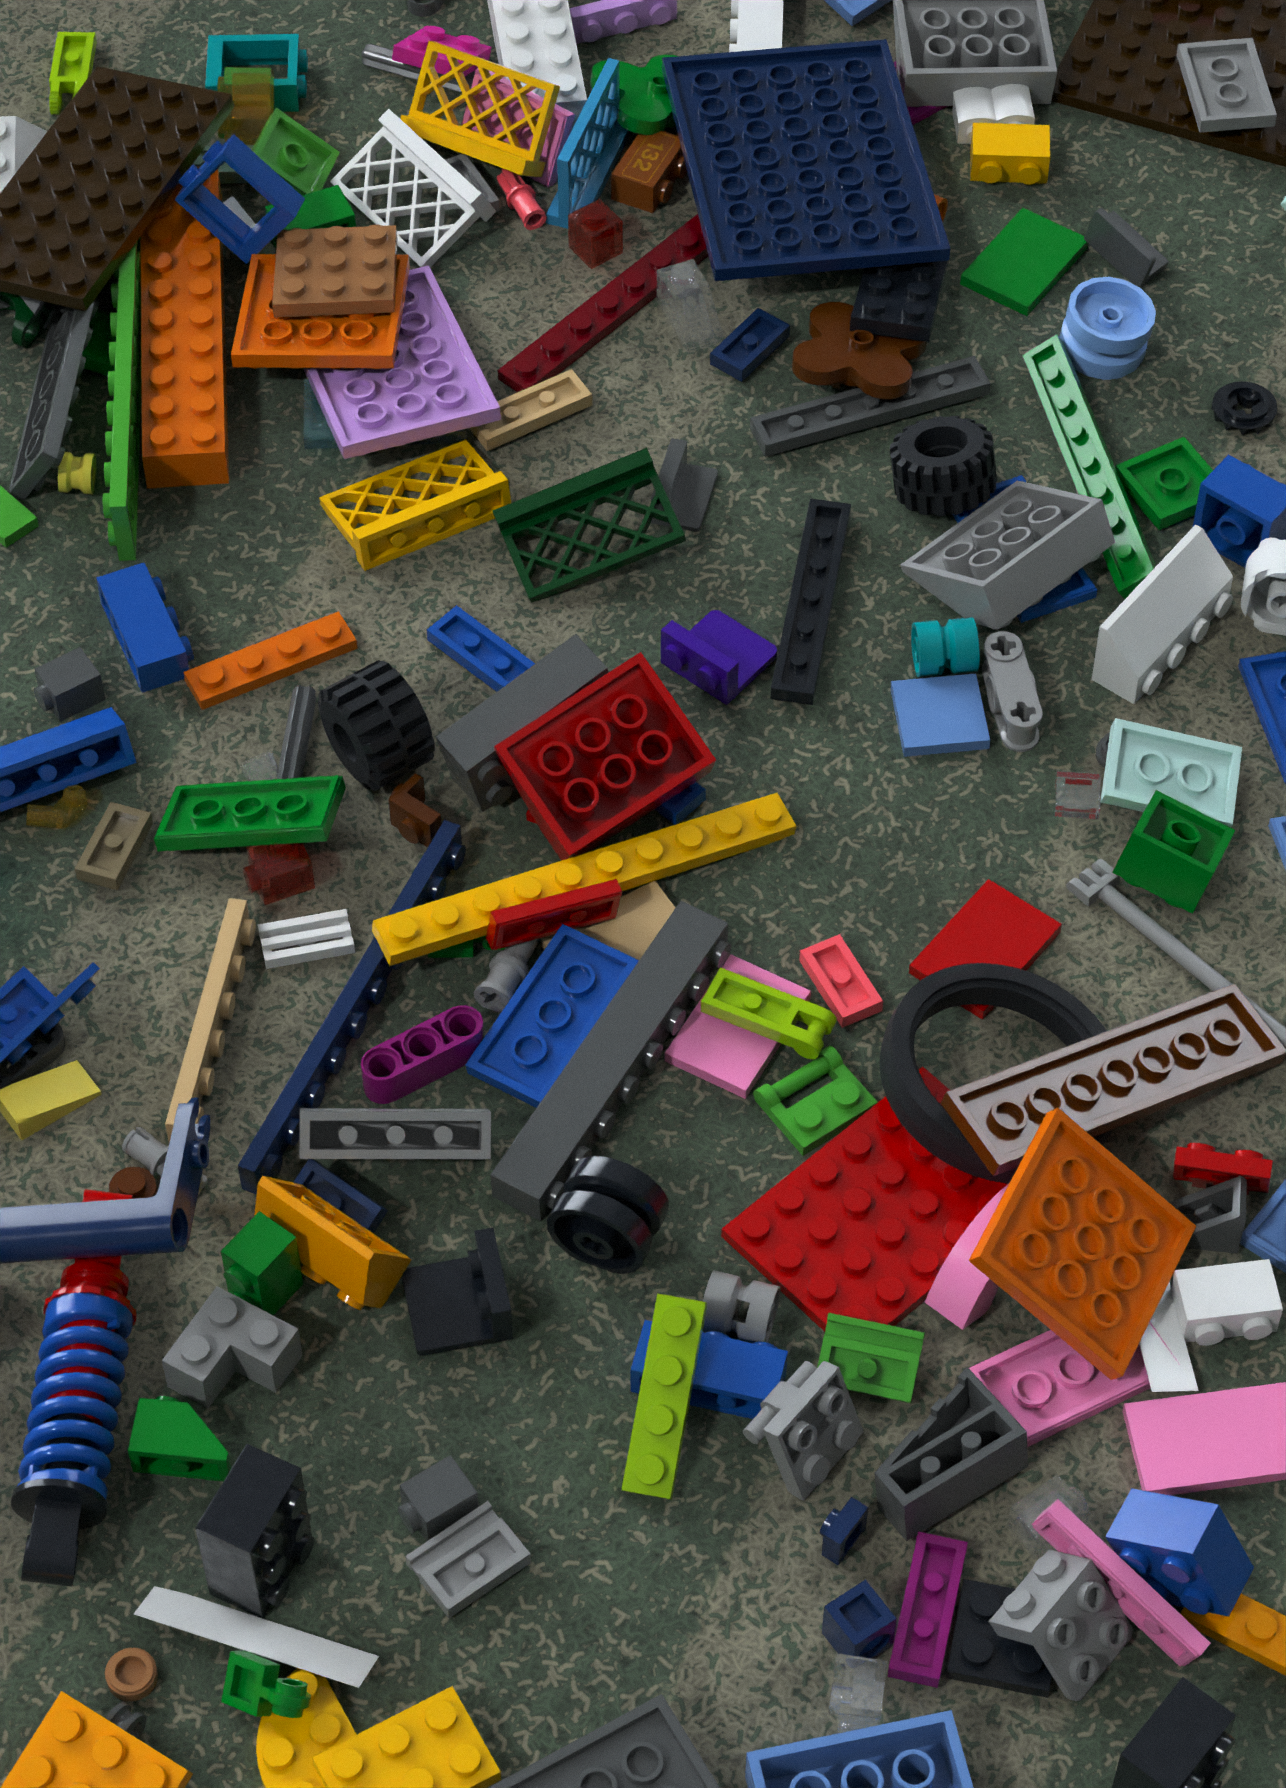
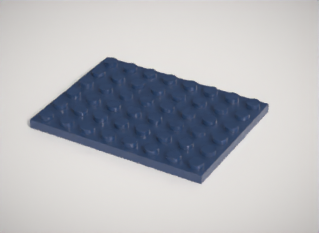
M886 39L662 58V73L715 281L949 260L950 245Z

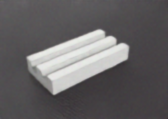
M347 909L258 924L266 969L355 953ZM343 937V939L314 944L317 941ZM295 945L301 946V947L290 948V949H285V950H279V951H274V952H272L273 949H279V948L290 947V946H295Z

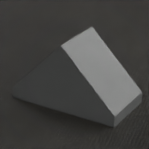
M1238 1176L1169 1202L1196 1225L1186 1248L1238 1253L1246 1221L1247 1179Z

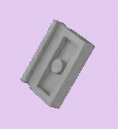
M488 1501L406 1555V1565L416 1573L420 1583L448 1618H451L531 1563V1553L505 1521L496 1515Z

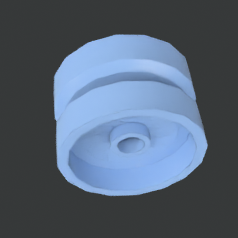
M1098 277L1080 283L1070 295L1066 317L1060 332V339L1065 344L1075 370L1088 377L1102 380L1122 378L1135 371L1144 359L1148 339L1151 336L1155 322L1156 310L1151 298L1140 287L1126 280L1113 277Z

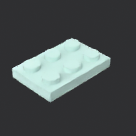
M1115 718L1110 729L1100 802L1144 812L1154 792L1158 790L1231 828L1234 819L1242 747Z

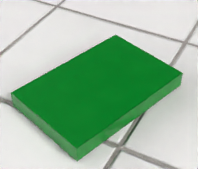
M1022 207L961 274L960 285L1028 316L1088 249L1089 244L1084 240L1083 235Z

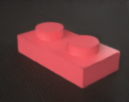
M840 934L800 950V963L842 1028L882 1012V998Z

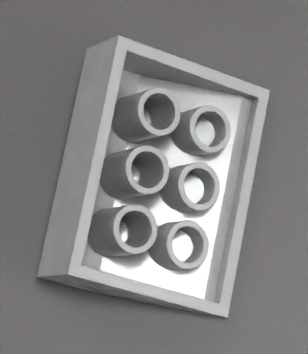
M893 0L897 76L907 107L953 106V92L968 87L993 89L1007 84L1028 86L1032 104H1051L1057 67L1044 0Z
M1017 480L900 564L903 573L963 618L973 617L976 624L998 630L1008 626L1013 621V618L1026 608L1039 603L1043 596L1057 585L1070 580L1072 574L1084 565L1097 560L1103 551L1115 543L1102 499Z

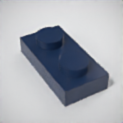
M757 308L710 353V365L742 382L790 336V325Z
M308 1159L294 1183L304 1185L372 1233L375 1232L388 1212L386 1208L314 1159Z

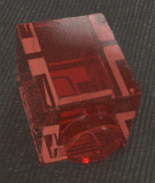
M598 199L568 214L569 248L590 269H593L623 253V221L601 199Z
M303 843L259 845L246 848L249 866L243 867L245 881L251 893L259 891L264 905L315 889L312 862Z

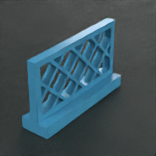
M607 59L557 159L558 191L546 213V224L570 229V215L599 200L632 133L622 127L616 118L620 101L619 60ZM595 206L572 217V230L578 231V223L581 224L579 225V230L583 225L587 224L586 221L590 218L588 216H591Z

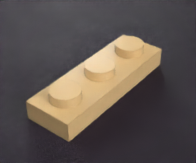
M571 369L497 401L500 406L501 420L469 429L486 451H489L592 406V393Z

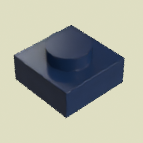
M851 1497L841 1511L835 1508L829 1513L820 1529V1535L823 1536L822 1556L836 1565L841 1563L866 1529L867 1506Z

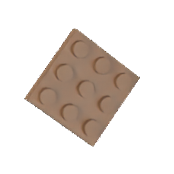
M370 225L366 227L333 226L320 229L293 228L279 232L277 235L272 300L274 317L394 312L398 239L396 225Z

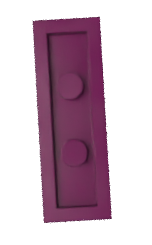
M918 1531L887 1677L938 1688L968 1542Z

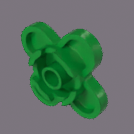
M655 56L649 60L645 67H638L619 61L620 101L616 118L622 127L643 135H653L664 131L666 128L676 127L662 73V58L677 56ZM607 60L600 61L593 66L590 78V87L592 89Z

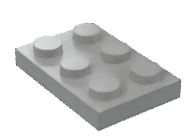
M1253 38L1178 44L1177 59L1200 133L1275 126L1277 113Z

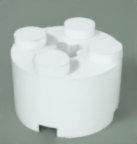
M1269 537L1260 542L1259 547L1247 560L1241 609L1245 617L1247 613L1254 621V627L1259 631L1285 636L1286 540Z

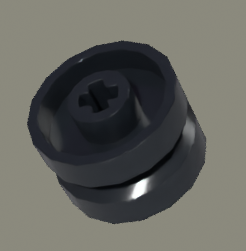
M590 1156L582 1158L573 1166L564 1184V1193L556 1200L547 1218V1231L560 1248L581 1262L612 1273L625 1274L636 1272L643 1265L652 1246V1237L660 1230L669 1211V1200L663 1189L651 1177L630 1164L608 1157Z

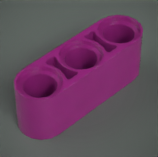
M466 1005L452 1007L368 1050L361 1059L365 1095L375 1103L388 1104L465 1066L484 1038L483 1018L480 1012ZM428 1054V1056L420 1057L418 1055ZM379 1075H389L386 1077H377Z

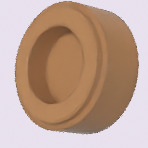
M126 1648L118 1651L110 1658L105 1668V1678L110 1692L116 1698L123 1701H137L145 1698L153 1691L157 1684L158 1671L153 1657L148 1652L139 1648Z

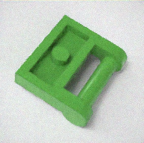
M830 1045L821 1050L818 1058L771 1086L764 1084L753 1092L756 1103L802 1156L841 1133L878 1103L844 1065L837 1050ZM825 1074H828L833 1079L832 1082L787 1109L781 1103L782 1100Z

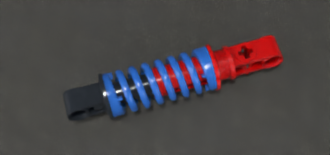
M85 1189L82 1202L133 1199V1195ZM122 1256L75 1259V1264L66 1267L62 1272L61 1288L53 1291V1294L45 1299L43 1308L45 1321L42 1329L44 1340L38 1352L40 1364L37 1366L34 1376L36 1387L31 1395L32 1410L26 1423L28 1434L24 1439L22 1447L25 1457L21 1460L18 1471L21 1482L13 1490L11 1497V1507L14 1512L24 1520L32 1523L30 1535L27 1536L21 1581L73 1587L79 1548V1529H86L100 1524L107 1514L108 1504L106 1498L108 1490L102 1479L106 1478L111 1471V1463L107 1455L114 1448L115 1440L111 1431L116 1428L119 1419L114 1408L121 1402L122 1393L118 1385L123 1382L126 1373L121 1362L128 1356L129 1347L125 1339L130 1335L137 1317L136 1309L132 1307L130 1300L126 1298L129 1289V1279L120 1270Z

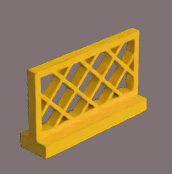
M428 41L409 115H401L400 119L424 140L522 176L542 177L546 162L540 161V156L560 86L435 41ZM438 52L447 56L452 68L451 71L440 78L435 69ZM458 59L464 62L459 64ZM475 65L478 67L483 81L470 89L463 72ZM489 71L495 72V74L491 76ZM506 76L509 77L515 92L501 101L494 83ZM456 77L462 95L449 102L442 85ZM520 82L526 83L527 85L522 87ZM487 88L494 106L480 113L473 96ZM535 88L546 90L542 107L533 112L526 94ZM435 90L442 107L432 114L424 112L423 108L426 97ZM519 100L525 117L512 125L505 107ZM466 101L473 119L460 125L453 109ZM497 113L504 130L493 137L490 136L484 120ZM443 115H445L446 118H447V120H446V119H443V118H440V117H442ZM528 124L533 133L529 150L521 147L515 133ZM476 126L478 131L473 130L472 128ZM508 137L509 142L503 141L505 138Z
M465 439L321 496L319 500L328 517L355 550L357 561L363 570L366 571L495 519L493 510L510 504L511 496L506 476L501 471L494 473ZM464 455L467 459L465 466L447 464L449 460ZM419 472L431 474L428 481L410 478L413 474ZM441 476L458 478L455 484L438 482ZM468 479L476 480L474 482L466 484ZM383 486L394 488L391 495L376 494L374 491ZM404 490L422 492L418 499L401 497ZM431 494H438V495H439V496H436V497H434V498L429 499L430 496H431ZM345 501L357 503L354 510L340 509L335 505ZM367 505L384 507L381 514L364 512ZM395 508H396V509H404V510H401V511H399V512H396V513L392 514ZM358 523H360V524H366V525H364V526H361V527H359V528H356V526H357Z

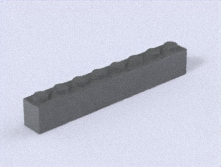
M683 901L679 902L490 1174L492 1197L539 1221L544 1218L550 1208H553L556 1200L564 1193V1184L573 1166L580 1159L592 1155V1147L599 1137L605 1139L608 1136L616 1120L615 1113L622 1103L628 1104L634 1098L639 1087V1078L646 1068L653 1069L662 1054V1044L669 1034L676 1035L685 1020L686 1009L692 1000L697 1002L701 999L708 986L709 975L715 966L720 968L725 964L732 946L728 942L727 922Z

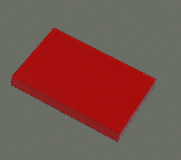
M988 879L909 965V974L921 981L939 970L970 963L999 964L1027 971L1061 933L1062 924ZM983 1004L960 1005L982 1020L994 1007Z

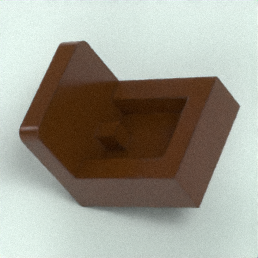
M415 773L405 784H399L391 793L389 798L391 825L398 828L400 834L407 841L413 844L420 842L428 847L442 825L441 814L424 804V778Z

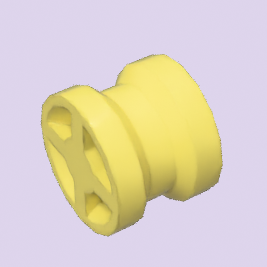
M65 452L58 466L59 492L68 493L72 489H80L84 494H93L96 481L95 453H85L82 457L73 456L71 452Z

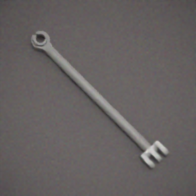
M1098 859L1091 865L1092 870L1086 868L1079 874V879L1073 878L1066 884L1067 889L1088 907L1098 899L1102 900L1211 991L1232 984L1114 887L1120 883V876L1112 873L1114 868L1103 859ZM1243 993L1286 1048V1027Z

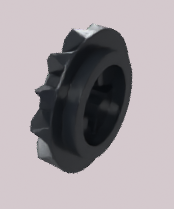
M1241 381L1229 383L1221 387L1213 397L1211 409L1214 410L1215 421L1224 422L1226 431L1235 427L1239 428L1242 435L1248 429L1259 434L1263 426L1271 427L1277 414V402L1272 393L1263 386ZM1238 403L1245 409L1252 408L1251 414H1246L1244 410L1237 411Z

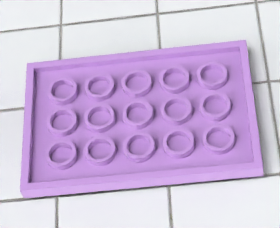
M429 265L409 271L394 368H303L344 459L363 456L367 453L395 446H403L407 443L442 436L447 433L501 420L500 406Z

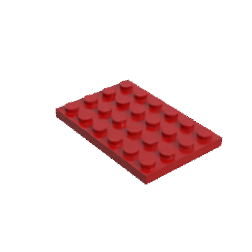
M922 1066L919 1069V1073L930 1093L941 1104L945 1093L950 1091V1089ZM885 1096L721 1229V1237L773 1285L780 1286V1291L824 1332L826 1330L828 1313L895 1326L926 1300L940 1268L954 1245L978 1213L1007 1184L989 1181L960 1171L930 1153L901 1124Z

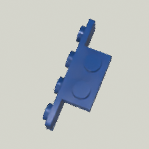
M94 962L57 997L25 966L0 988V1066L6 1060L12 1065L17 1063L33 1047L28 1039L38 1029L46 1035L65 1016L60 1009L70 999L77 1005L96 987L91 979L100 968Z

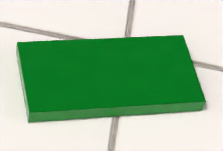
M343 776L176 786L154 837L157 851L325 842L328 840L346 790Z

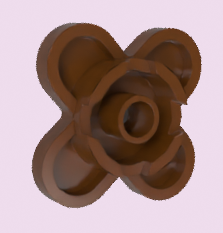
M826 302L812 309L809 319V333L813 339L800 343L793 351L792 371L798 379L812 385H831L837 389H840L841 383L859 387L865 394L879 399L898 398L910 390L913 369L908 360L917 358L925 352L927 347L926 341L875 335L866 330L849 331L854 306L847 303Z

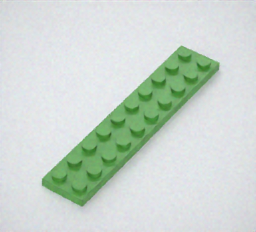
M141 236L113 274L115 280L119 279L118 284H112L111 286L113 308H117V312L110 313L112 337H116V341L109 342L110 365L115 366V370L108 371L109 395L114 396V400L107 401L106 412L108 426H113L112 431L105 432L106 454L111 456V461L104 462L105 486L110 487L109 493H103L102 501L104 518L112 519V521H108L109 545L117 546L119 561L136 560L142 401Z

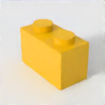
M973 123L970 146V181H983L986 183L1016 182L1027 185L1035 183L1047 184L1050 164V125Z

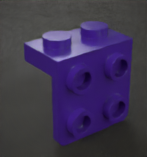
M719 610L710 611L690 631L673 620L661 629V664L726 705L777 657V647Z

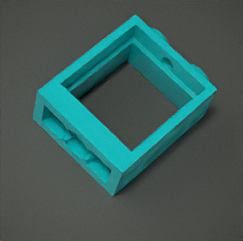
M299 34L208 35L205 89L232 94L235 107L230 113L273 112L276 108L282 112H299L300 98H307L306 75H301V72H308L307 49H300ZM288 64L287 79L226 80V66Z

